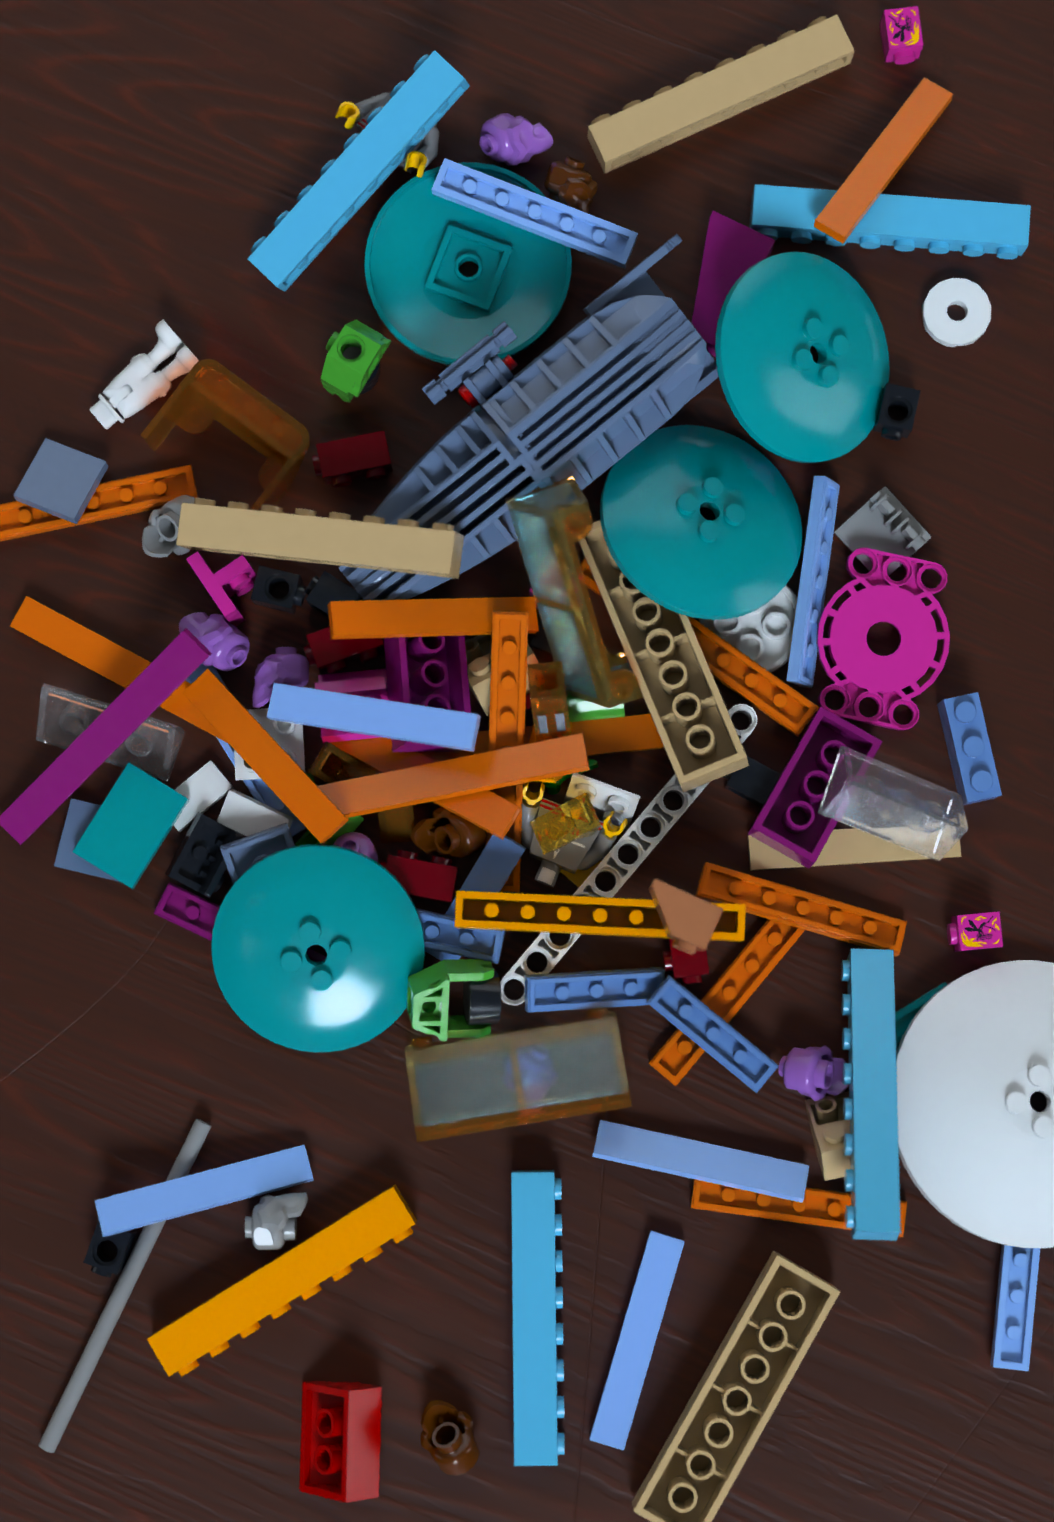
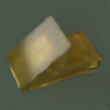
M583 793L530 821L543 854L552 853L579 838L592 836L601 826L587 793Z

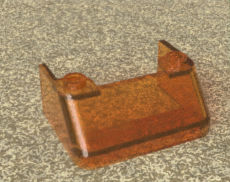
M204 359L197 362L142 432V438L152 450L156 451L175 425L188 433L198 434L205 431L214 419L268 458L258 474L259 482L264 492L250 510L261 511L262 505L276 506L292 486L310 447V435L306 427L219 362L213 359Z

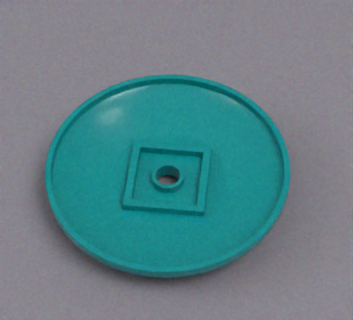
M459 163L546 197L531 182L505 168L484 163ZM441 166L425 171L423 177L418 178L416 176L387 200L378 213L369 233L365 251V277L369 296L379 318L394 337L407 348L427 359L446 365H451L486 335L491 337L493 335L492 330L503 321L512 329L517 339L506 348L502 345L499 348L501 352L497 355L502 360L508 354L513 357L523 352L546 333L564 305L571 280V248L432 194L431 189ZM472 261L477 264L479 270L474 276L465 277L459 272V267L462 263Z
M786 252L773 255L751 266L738 278L726 296L716 330V364L725 398L734 416L745 431L758 444L771 453L784 459L801 463H817L832 460L857 447L876 424L883 389L886 383H889L890 369L887 340L882 323L873 303L859 283L848 272L826 258L806 252ZM812 346L818 352L817 363L813 361L812 354L810 353Z
M697 425L661 428L653 432L611 467L606 477L600 500V518L607 547L615 563L626 578L640 592L657 604L676 613L693 618L710 620L731 619L754 612L776 597L792 577L798 564L802 547V524L798 505L789 485L779 470L760 451L740 438L721 430ZM700 508L710 509L715 515V520L705 519L700 513Z
M307 844L290 847L268 855L251 866L236 880L225 896L217 913L212 932L211 950L214 973L224 998L237 1016L252 1030L262 1037L290 1049L306 1052H334L356 1047L373 1039L389 1028L407 1008L408 977L423 970L425 940L422 923L413 900L404 886L385 867L366 855L348 848L326 844ZM312 945H320L326 950L327 957L320 962L312 961L307 955V949Z

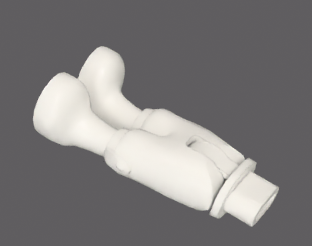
M163 319L155 327L158 336V342L148 354L141 353L132 357L130 363L110 382L102 394L98 395L100 400L89 409L106 430L118 420L123 423L125 419L133 416L157 398L166 396L171 388V381L186 373L198 374L205 368ZM176 353L175 359L161 371L154 372L160 363Z

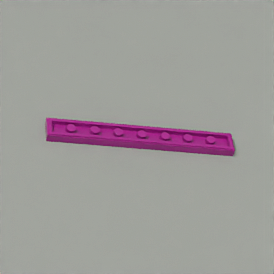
M187 628L184 629L0 815V826L22 845L212 653Z

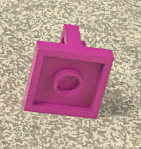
M198 551L186 559L225 618L234 626L245 621L230 597L235 594L238 597L242 596L254 587L253 582L256 579V573L246 558L241 555L216 573H213Z
M386 668L318 675V683H315V689L388 700ZM321 728L323 743L380 738Z

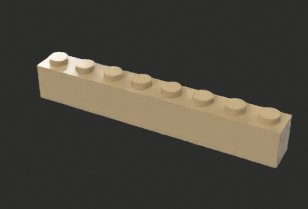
M838 15L828 19L825 16L819 17L810 22L807 26L808 28L799 32H795V30L788 31L779 36L777 41L770 45H756L741 58L736 60L733 58L725 59L718 63L715 69L705 74L702 72L694 73L687 77L681 85L674 88L672 86H665L656 91L652 98L643 102L641 100H634L626 104L622 111L614 115L603 114L595 118L591 125L588 126V140L604 174L850 64L855 50Z
M195 498L194 504H181L176 545L189 550L459 579L464 536L454 531V526L450 524L433 523L431 529L419 527L418 521L398 519L397 525L384 524L385 518L376 516H363V521L350 520L351 515L339 512H329V518L316 517L317 511L300 508L295 509V514L282 513V507L262 505L261 511L249 510V504L233 501L228 502V507L216 506V501L204 498Z

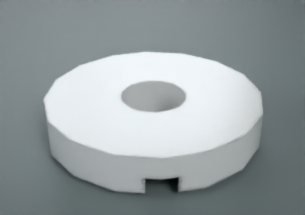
M950 278L939 282L929 291L922 305V318L925 330L934 341L947 347L973 344L984 334L991 320V304L987 294L978 284L965 278ZM951 305L961 306L965 311V318L960 321L952 320L948 316L947 308Z

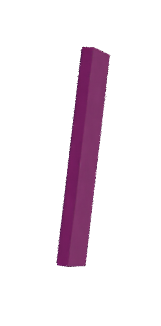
M169 882L154 914L212 941L213 927L220 906ZM310 948L307 949V955L312 961L320 962L327 957Z

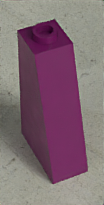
M712 211L709 218L691 321L693 327L707 343V351L714 357H716L717 324L726 296L734 283L747 269L770 256L775 242L774 239L715 211Z

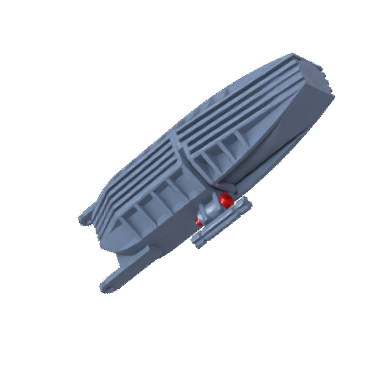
M676 234L586 306L583 309L588 315L585 319L515 376L511 373V370L517 366L513 358L508 354L501 360L497 355L501 352L499 348L502 345L506 348L517 339L512 329L503 321L492 330L493 335L491 337L486 335L438 374L440 378L437 381L432 379L421 389L427 397L436 405L447 396L445 392L448 389L452 392L463 383L458 388V392L464 401L474 409L445 433L416 462L387 495L372 516L385 518L384 524L397 525L398 519L418 521L421 528L432 529L433 523L453 525L454 531L464 536L459 573L461 574L507 547L552 515L671 419L687 402L719 377L717 364L706 349L707 343L679 309L674 300L666 297L646 272L683 241L680 236ZM345 566L338 567L364 600L410 599L452 579Z

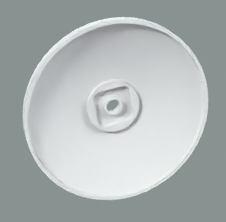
M1038 960L1000 962L976 969L948 983L921 1007L903 1034L896 1051L899 1156L910 1178L922 1195L937 1211L957 1226L985 1240L1002 1245L1020 1248L1054 1247V963ZM1036 1091L1041 1092L1047 1100L1046 1108L1042 1112L1033 1110L1030 1105V1097Z

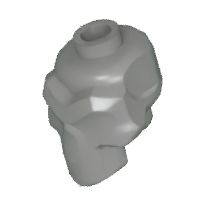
M189 495L178 496L168 501L161 509L151 512L148 519L149 526L144 528L142 534V548L145 554L150 557L162 558L168 557L172 552L177 555L190 552L189 549L176 545L181 504H194V497Z
M289 1193L279 1196L267 1194L260 1197V1202L255 1205L252 1216L245 1217V1238H252L253 1245L257 1250H280L284 1247L285 1241H295L297 1238V1217L302 1214L308 1202L307 1193Z

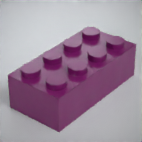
M465 636L384 638L389 701L471 713ZM392 739V752L461 751L459 749Z
M820 706L751 826L748 835L809 869L816 862L883 741Z

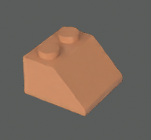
M654 879L648 890L667 937L674 940L672 947L690 955L695 954L696 950L700 952L706 950L723 908Z

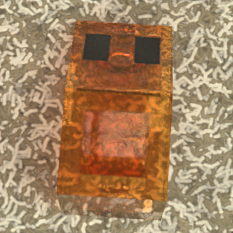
M563 661L527 665L536 742L572 735L566 673Z

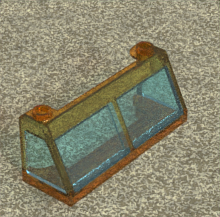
M574 477L553 482V485L543 489L535 488L532 492L514 499L512 498L515 495L506 497L505 501L563 693L606 708L643 698L638 679L632 673L624 653L611 654L603 645L574 542L584 539L590 533L593 525L588 502Z
M607 1007L587 1010V1016L579 1021L446 1043L433 1042L432 1036L412 1039V1045L405 1046L404 1052L417 1142L632 1107L615 1011L608 1012Z

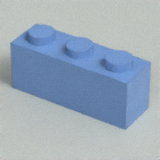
M979 693L943 699L937 704L960 806L1002 796Z

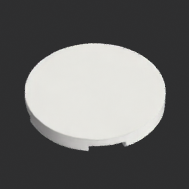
M785 585L775 598L754 612L731 619H699V622L771 673L789 661L797 597Z

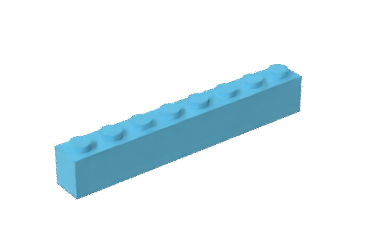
M435 50L430 55L425 54L418 60L413 70L415 72L406 82L403 80L393 88L390 93L391 99L383 108H376L367 119L368 125L361 133H354L343 146L344 152L336 160L331 159L324 165L320 171L321 177L313 186H306L298 195V203L290 212L288 210L283 212L274 223L275 229L267 238L265 236L261 237L252 246V254L248 260L277 288L285 292L407 157V154L416 147L470 87L466 79Z
M755 184L752 194L750 228L774 240H777V237L791 238L792 242L800 244L810 243L812 240L825 241L830 246L859 243L860 247L866 249H876L880 245L894 246V249L898 251H912L915 248H924L933 254H945L949 250L963 251V255L970 257L990 253L997 254V257L1001 259H1015L1018 256H1022L1029 243L1031 205L880 194L842 244L814 227L815 219L838 190Z
M851 948L847 960H842L841 981L847 982V994H842L841 1010L842 1015L848 1016V1028H843L842 1049L849 1051V1063H843V1085H849V1098H844L843 1118L844 1120H850V1133L844 1134V1155L850 1156L851 1169H845L844 1175L845 1192H851V1206L845 1207V1227L852 1228V1239L896 1241L901 1233L894 950Z
M512 1170L514 1466H558V1455H565L564 1433H557V1418H564V1396H557V1382L564 1381V1359H556V1345H563V1323H556V1309L563 1308V1286L556 1287L555 1272H563L562 1250H555V1236H562V1214H555V1200H562V1179L554 1178V1170Z

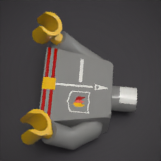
M384 92L355 104L347 101L342 102L335 118L346 117L347 121L344 127L348 130L352 129L355 122L359 121L357 128L360 134L368 125L367 119L376 108H383L391 99L390 93ZM436 124L399 164L404 171L410 174L415 168L418 169L416 175L418 178L423 177L425 167L438 154L439 130Z
M529 782L524 784L522 791L524 799L521 807L522 844L530 850L529 857L541 861L534 880L544 885L554 887L561 869L575 874L577 869L588 870L608 854L617 835L624 830L628 823L625 818L621 826L612 824L611 817L615 811H611L603 822L543 798L545 784L543 782L541 783L540 791L537 793H533L528 789Z

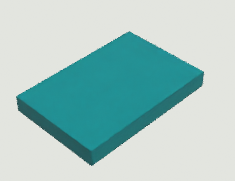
M128 762L72 852L131 889H134L190 799Z

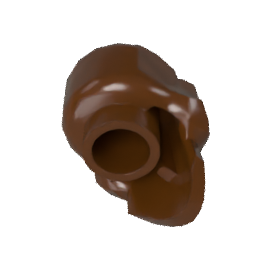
M568 156L565 157L564 162H552L544 181L545 189L550 192L548 198L590 214L593 196L597 192V183L592 180L591 174L583 169L585 163Z
M443 807L434 810L432 818H424L411 831L412 841L419 849L427 854L434 852L437 856L447 859L451 857L462 858L478 852L485 845L487 836L485 830Z
M434 1400L427 1404L422 1414L421 1427L424 1430L420 1435L421 1446L430 1452V1455L444 1473L455 1476L464 1474L474 1467L480 1455L479 1447L473 1436V1419L464 1411L457 1412L456 1408L447 1402Z

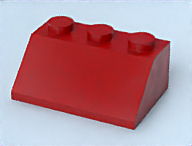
M303 1382L300 1492L344 1503L379 1497L382 1387L359 1382Z

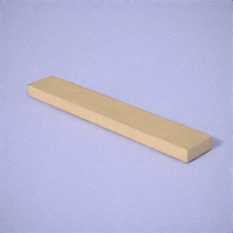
M959 822L834 829L816 862L811 867L961 857ZM748 835L750 871L805 867Z

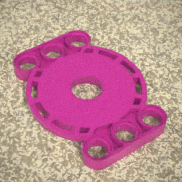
M859 548L853 551L846 561V570L854 580L845 584L831 597L823 609L818 623L816 643L819 659L827 676L834 683L820 691L818 706L819 708L820 706L842 719L904 731L912 728L919 719V709L911 698L920 695L934 683L943 670L949 653L950 632L947 618L940 603L933 596V594L940 592L946 586L947 572L942 565L935 562L870 548ZM857 555H866L871 559L872 568L868 573L860 574L854 569L853 560ZM899 562L905 567L906 575L903 580L894 581L888 576L887 568L890 563ZM933 569L939 574L940 582L936 588H927L923 585L921 581L923 571ZM857 584H859L863 588L858 592L854 588V586ZM847 591L849 598L839 606L837 611L832 609L831 607L838 597ZM927 598L931 604L926 606L921 599ZM933 610L936 611L940 619L942 632H937L936 624L931 614ZM827 616H829L832 620L828 629V638H823L824 624ZM878 622L892 624L900 635V643L897 650L888 656L875 654L867 644V633ZM937 640H943L942 654L939 662L933 660L937 651ZM824 646H828L830 658L834 664L833 668L830 667L826 659ZM929 668L935 670L930 678L919 687L916 681ZM839 672L844 680L840 681L835 674ZM908 687L912 693L906 695L902 689ZM831 690L840 692L844 698L843 706L838 710H831L825 704V696ZM863 698H872L876 701L878 711L873 717H865L860 713L859 703ZM898 705H905L910 708L912 718L908 724L901 725L894 720L893 711Z

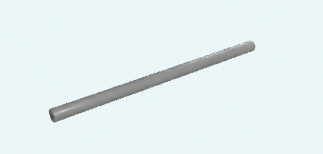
M195 1119L166 1181L188 1176L212 1127L210 1124ZM166 1221L143 1227L38 1444L41 1449L50 1453L55 1452Z

